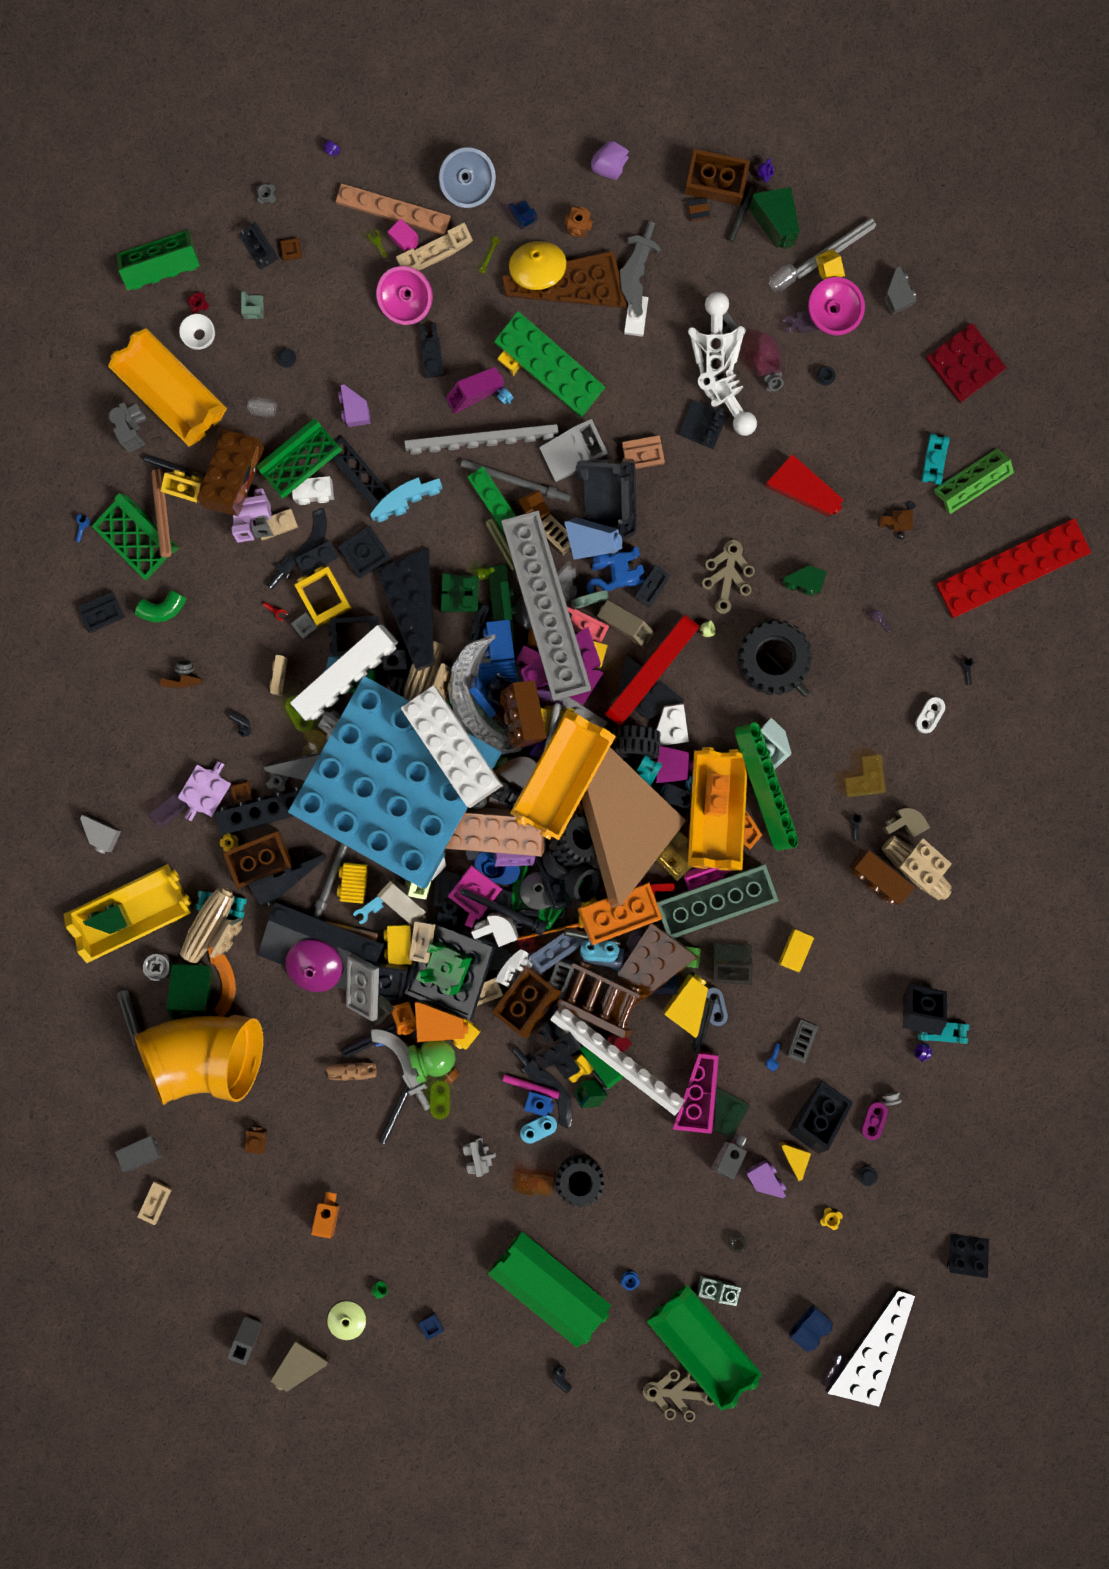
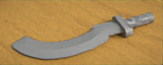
M372 1029V1041L386 1045L399 1058L404 1072L402 1077L410 1089L407 1091L409 1096L416 1094L423 1109H429L431 1105L422 1091L427 1086L425 1083L419 1084L416 1080L418 1072L416 1068L412 1069L407 1045L390 1032Z

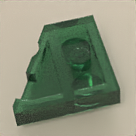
M717 1087L715 1131L733 1139L750 1104Z

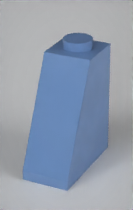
M577 517L565 521L573 559L614 553L622 549V537L616 528Z

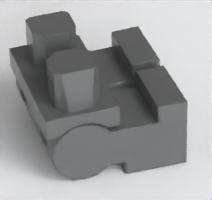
M123 402L119 404L120 408L116 407L110 411L109 419L117 427L113 430L119 443L130 453L146 445L143 437L136 430L140 429L139 423L147 420L143 409L137 403L127 406Z

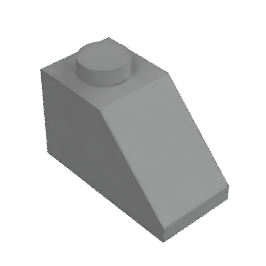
M82 815L80 819L89 844L95 846L94 850L100 853L112 852L121 831L88 815Z

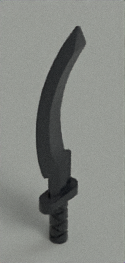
M323 508L313 512L314 526L308 541L295 553H289L281 564L277 563L275 565L278 572L266 584L271 590L284 575H286V579L291 577L289 574L294 566H299L295 559L296 557L322 544L327 530L326 513Z
M516 1046L512 1053L524 1065L520 1071L523 1074L526 1072L535 1084L540 1083L544 1087L560 1092L558 1099L555 1098L559 1107V1125L569 1129L573 1110L567 1091L554 1076L545 1070L537 1068L534 1064L536 1062L534 1057L529 1061Z

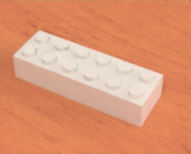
M377 625L290 702L291 705L305 721L318 719L325 712L323 710L325 707H331L339 700L337 697L339 694H346L353 688L352 683L354 681L362 680L363 676L368 674L366 671L369 668L374 669L382 662L380 658L383 655H390L396 650L395 645L398 642L383 625Z
M434 685L401 707V710L467 807L471 808L503 786Z

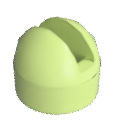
M712 621L705 622L700 626V631H703L701 635L704 637L715 635V626Z

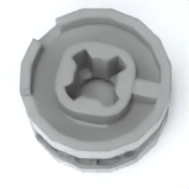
M163 953L150 955L143 964L145 976L153 981H159L168 977L172 969L171 959Z

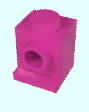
M523 646L515 664L519 665L521 662L523 663L522 667L525 668L539 659L540 654Z

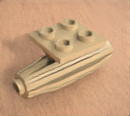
M433 641L435 665L417 672L414 664H412L404 687L403 698L411 701L434 685L445 701L448 700L450 692L447 690L453 671L455 672L456 670L441 663L443 644Z
M896 836L890 837L882 846L881 850L892 864L918 888L937 900H945L950 896L952 886L943 875L952 863L924 838L920 840L915 848Z
M217 888L202 906L187 933L180 955L185 960L197 963L210 946L213 949L210 955L211 958L222 955L231 948L233 944L231 940L242 929L240 924L243 919H227L234 900L233 891L229 888Z

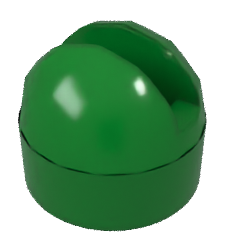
M378 1281L372 1286L371 1294L376 1299L383 1298L388 1294V1287L384 1282Z

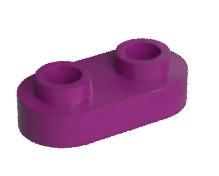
M875 1101L867 1108L861 1131L869 1140L878 1139L882 1133L888 1114L887 1107L883 1103ZM875 1108L880 1109L879 1114H874ZM873 1126L874 1131L869 1133L868 1127Z

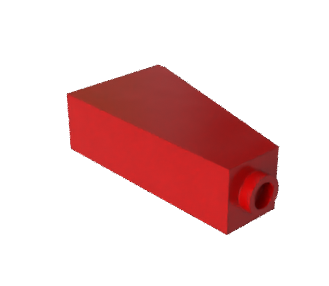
M793 454L765 485L766 488L827 517L832 513L836 515L842 509L840 504L844 500Z

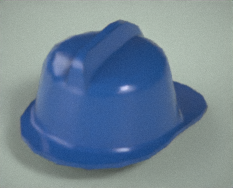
M482 852L475 859V868L495 883L508 885L515 882L519 877V866H495L494 852Z

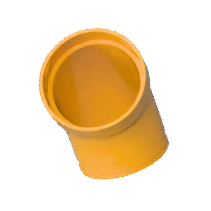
M232 1015L230 1017H188L161 1023L145 1029L141 1033L134 1034L142 1061L162 1105L167 1104L169 1101L198 1093H211L215 1098L239 1102L250 1091L261 1063L263 1031L260 1022L255 1018Z

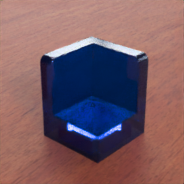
M523 201L516 206L513 203L509 204V211L521 230L537 221V213L534 208H530L527 201Z

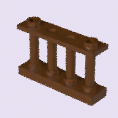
M588 962L573 963L572 967L579 970L570 995L566 998H559L556 1006L560 1007L562 1005L572 1014L622 1038L630 1037L633 1030L627 1027L630 1012L636 998H645L647 994L642 992V988L631 984L629 986L591 968V964ZM588 974L596 979L586 1004L581 1005L577 1003L578 1000L576 998L585 975ZM602 982L611 985L612 989L603 1011L599 1014L593 1011V1005ZM619 990L628 993L629 996L620 1019L614 1021L610 1019V1012Z

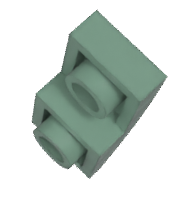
M701 1276L696 1295L716 1300L718 1303L737 1306L741 1287L725 1281Z

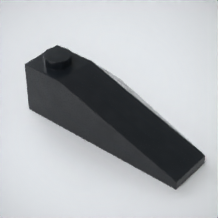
M322 855L301 863L296 867L283 870L281 873L262 878L250 883L249 887L260 905L266 904V906H270L277 902V898L282 897L325 861L327 856Z

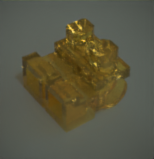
M680 831L676 833L656 859L677 881L692 868L688 866L689 846L687 847L689 840Z

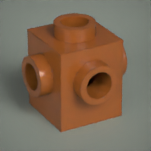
M572 207L571 213L566 214L564 222L567 225V233L575 237H585L587 230H591L593 219H590L591 212L583 207Z

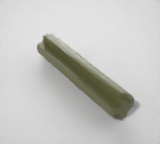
M491 518L485 522L511 570L514 571L515 567L507 540L496 520Z

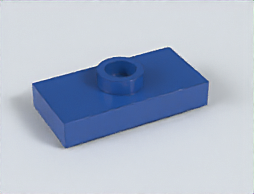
M477 676L472 678L469 691L474 696L475 702L481 705L490 718L495 716L498 704L487 699L485 686Z

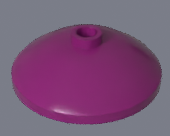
M305 939L297 942L289 950L286 957V970L291 980L300 988L310 992H324L333 988L342 975L343 965L338 952L328 943L318 939Z

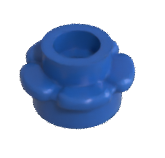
M627 1271L623 1273L621 1279L623 1287L627 1290H634L638 1287L640 1280L636 1272Z

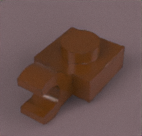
M912 510L893 511V517H880V527L893 526L894 532L913 530Z

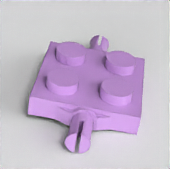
M217 761L212 771L206 770L199 765L194 769L178 799L184 801L190 807L185 816L186 819L192 821L196 812H203L210 817L213 816L231 783L222 779L219 775L224 766L223 763L218 768L220 762Z

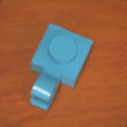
M376 897L362 909L356 910L353 915L356 916L358 913H362L364 918L359 923L363 924L368 920L369 912L373 911L376 913L384 907L382 905L384 901Z

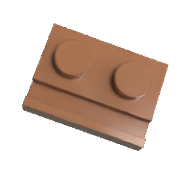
M660 435L622 442L624 457L635 461V469L665 464Z

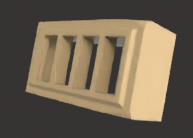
M550 514L542 522L543 528L550 522L553 523L545 531L546 538L564 555L571 548L569 540L563 546L560 545L564 539L568 538L567 530ZM557 527L559 530L550 536L549 533ZM562 532L564 535L556 541L555 538Z

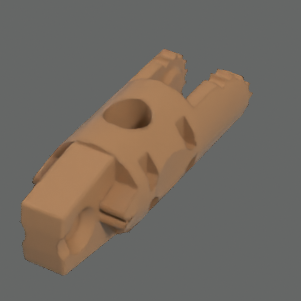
M342 1063L329 1065L326 1068V1072L328 1073L329 1080H363L376 1077L377 1068L375 1063Z

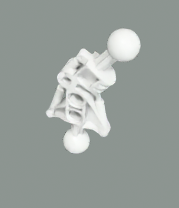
M712 292L705 301L706 311L711 315V335L702 334L695 328H689L688 330L696 364L699 365L701 374L698 384L708 398H711V405L713 407H717L722 403L727 405L734 416L733 428L736 433L741 436H748L755 431L757 420L752 413L743 411L735 395L741 391L743 386H737L740 380H733L736 377L733 367L737 362L746 329L739 326L733 332L723 334V314L729 308V300L722 292ZM718 338L721 341V346L718 349H714L712 343ZM701 348H702V349L706 352V354H707V372H706V373L704 372V367H703V362H704V360H703ZM716 358H719L721 361V366L718 369H714L712 366V362ZM727 370V377L718 381L717 376ZM707 378L710 379V383L708 385L706 384Z

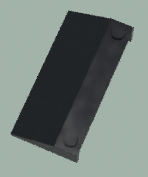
M276 902L268 920L258 956L286 966L287 954L297 942L305 939L324 941L338 952L343 965L342 975L335 986L347 990L348 955L354 954L367 962H378L386 943L373 941L286 907L281 902Z

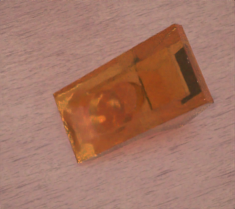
M516 1171L513 1190L531 1197L532 1194L551 1196L554 1176Z

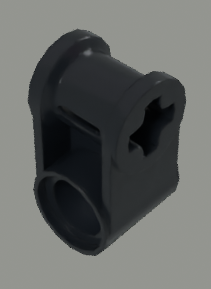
M663 782L659 795L669 805L683 809L691 808V803L684 805V801L681 800L686 795H689V799L692 800L691 792Z

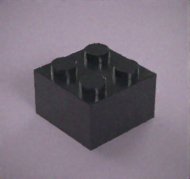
M909 984L903 996V1028L941 1036L947 1024V991Z

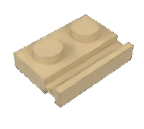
M276 655L273 661V677L270 680L269 686L270 693L282 696L288 659L280 655Z

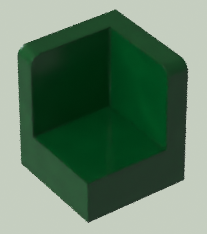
M598 1080L582 1081L573 1092L581 1108L599 1107L608 1096L607 1092L602 1090V1085Z

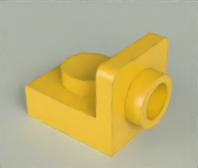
M583 1055L572 1056L581 1069L577 1074L568 1078L572 1083L576 1082L581 1075L590 1074L594 1070Z

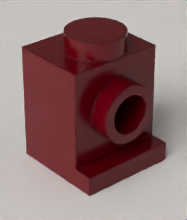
M613 1033L606 1036L608 1042L616 1046L621 1052L627 1050L632 1045L628 1037L622 1038Z

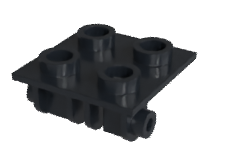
M693 400L678 435L714 449L728 414L724 413L723 409L719 407L714 409Z
M951 1234L950 1261H947L949 1273L988 1278L989 1239Z

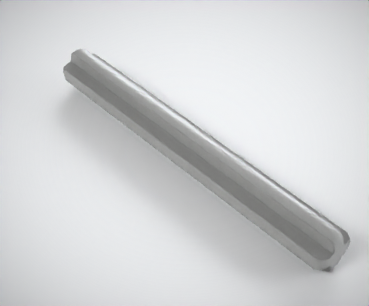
M869 218L815 256L832 248L839 253L874 229L876 226L875 221ZM815 256L795 269L794 273L798 279H801L818 267Z

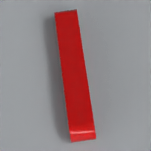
M684 615L605 715L618 726H621L700 626L687 615Z

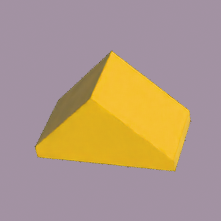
M786 1142L779 1143L797 1180L801 1181L811 1153L809 1150Z

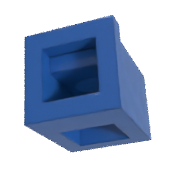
M530 1090L524 1111L546 1117L547 1113H552L555 1102L551 1101L552 1097ZM537 1102H542L544 1106L538 1108L536 1104Z

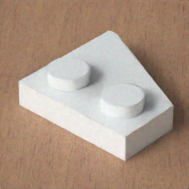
M683 703L663 707L661 718L656 728L661 733L660 746L689 742Z

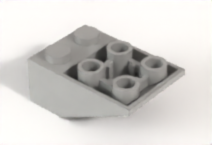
M592 419L573 427L540 447L555 482L575 474L578 461L608 458V452Z

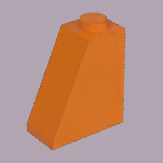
M422 1001L415 1002L417 1042L464 1039L465 1034L469 1033L468 1022H464V1018Z

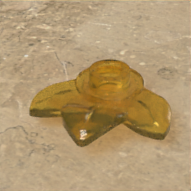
M319 730L305 732L304 737L309 743L304 747L302 755L322 751L325 742L328 741L326 739L327 735H324Z

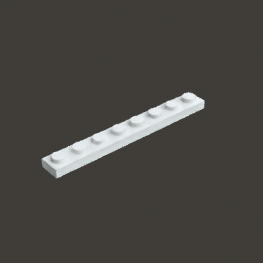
M562 1005L558 1008L550 1019L565 1032H571L578 1042L674 1116L679 1112L685 1101L665 1086L663 1082L656 1079L646 1069H643L634 1062L632 1058L608 1042L599 1033L595 1032L585 1022L573 1015L568 1009Z

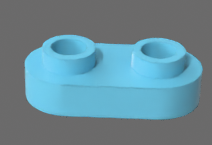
M586 940L581 945L580 954L589 961L612 962L618 957L619 947L612 941H602L591 946L590 941Z
M547 1115L525 1124L521 1128L520 1133L522 1140L526 1143H534L551 1135L557 1128V1121L553 1116ZM546 1122L551 1124V1127L548 1129L544 1127ZM532 1131L534 1135L528 1137L526 1133Z

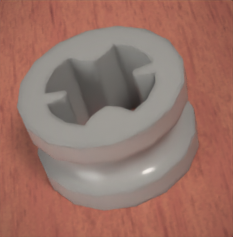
M896 1091L882 1095L886 1100L884 1105L890 1106L901 1103V1099L898 1098L900 1093Z

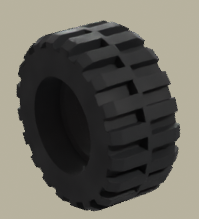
M772 619L771 622H760L759 625L753 626L745 634L740 643L737 653L738 669H740V675L742 679L747 681L746 684L749 687L752 686L759 693L783 695L785 692H790L802 683L810 670L812 659L810 642H807L804 632L801 633L798 630L799 627L789 625L788 621L778 622V619ZM767 641H780L791 650L792 664L785 673L770 675L762 671L758 666L756 660L757 651Z

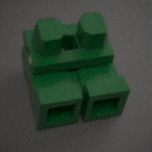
M442 574V593L448 594H442L441 613L478 612L479 576Z

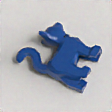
M634 547L631 552L616 551L614 553L594 556L592 571L610 566L612 580L610 583H606L600 578L591 579L587 583L588 593H594V586L596 585L604 591H611L624 586L634 587L641 585L644 581L642 575L644 573L643 565H638L634 570H630L628 565L629 561L640 556L639 548Z

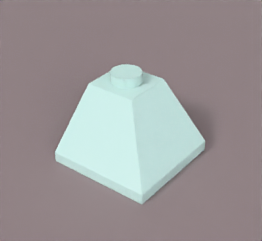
M770 718L761 727V731L775 770L791 755V750L785 730Z

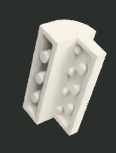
M492 912L487 916V919L477 922L471 932L474 939L493 932L498 947L517 940L519 935L513 920L499 912Z

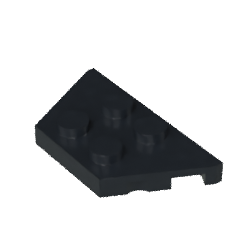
M628 655L624 660L617 697L622 694L642 669V666ZM658 679L634 710L648 720L661 714L664 706L680 704L685 700Z

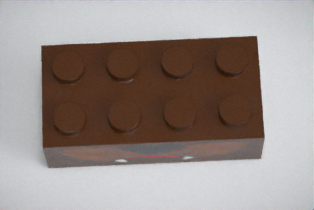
M227 430L222 431L197 495V499L203 508L239 517L257 470L256 466L259 464L264 452V447L259 438Z

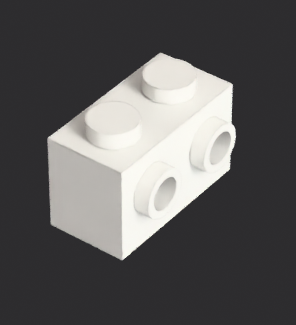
M330 476L308 478L292 491L293 500L299 505H307L313 501L327 503L329 500H334L332 479Z

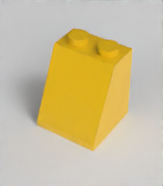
M689 974L662 1011L664 1015L696 1038L699 1033L708 988L705 986L706 981L700 976Z

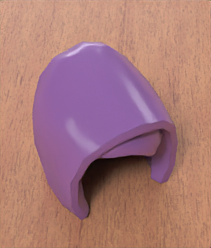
M609 140L594 154L591 161L592 171L603 177L617 180L622 174L623 166L629 158L627 156L629 151L618 143Z

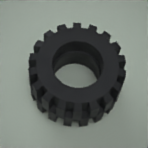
M622 725L612 730V734L616 737L611 744V749L621 758L643 760L644 756L647 755L652 760L659 757L660 731L641 725Z
M584 814L572 815L559 840L553 837L550 840L548 839V841H551L549 847L553 850V856H557V860L559 862L563 861L564 865L575 866L596 857L588 822ZM573 834L577 839V846L573 841Z
M573 1155V1158L570 1159L569 1157L565 1162H562L556 1175V1188L559 1196L563 1198L565 1203L569 1202L570 1206L573 1207L578 1205V1208H583L582 1205L588 1207L591 1205V1202L595 1203L597 1198L601 1197L602 1190L604 1189L603 1171L598 1162H594L591 1157L587 1158L586 1155H582V1157ZM577 1171L588 1173L591 1176V1185L583 1191L572 1189L568 1182L571 1174Z

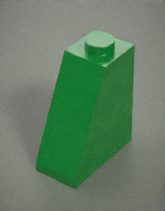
M581 1045V1052L608 1089L624 1078V1076L584 1045Z

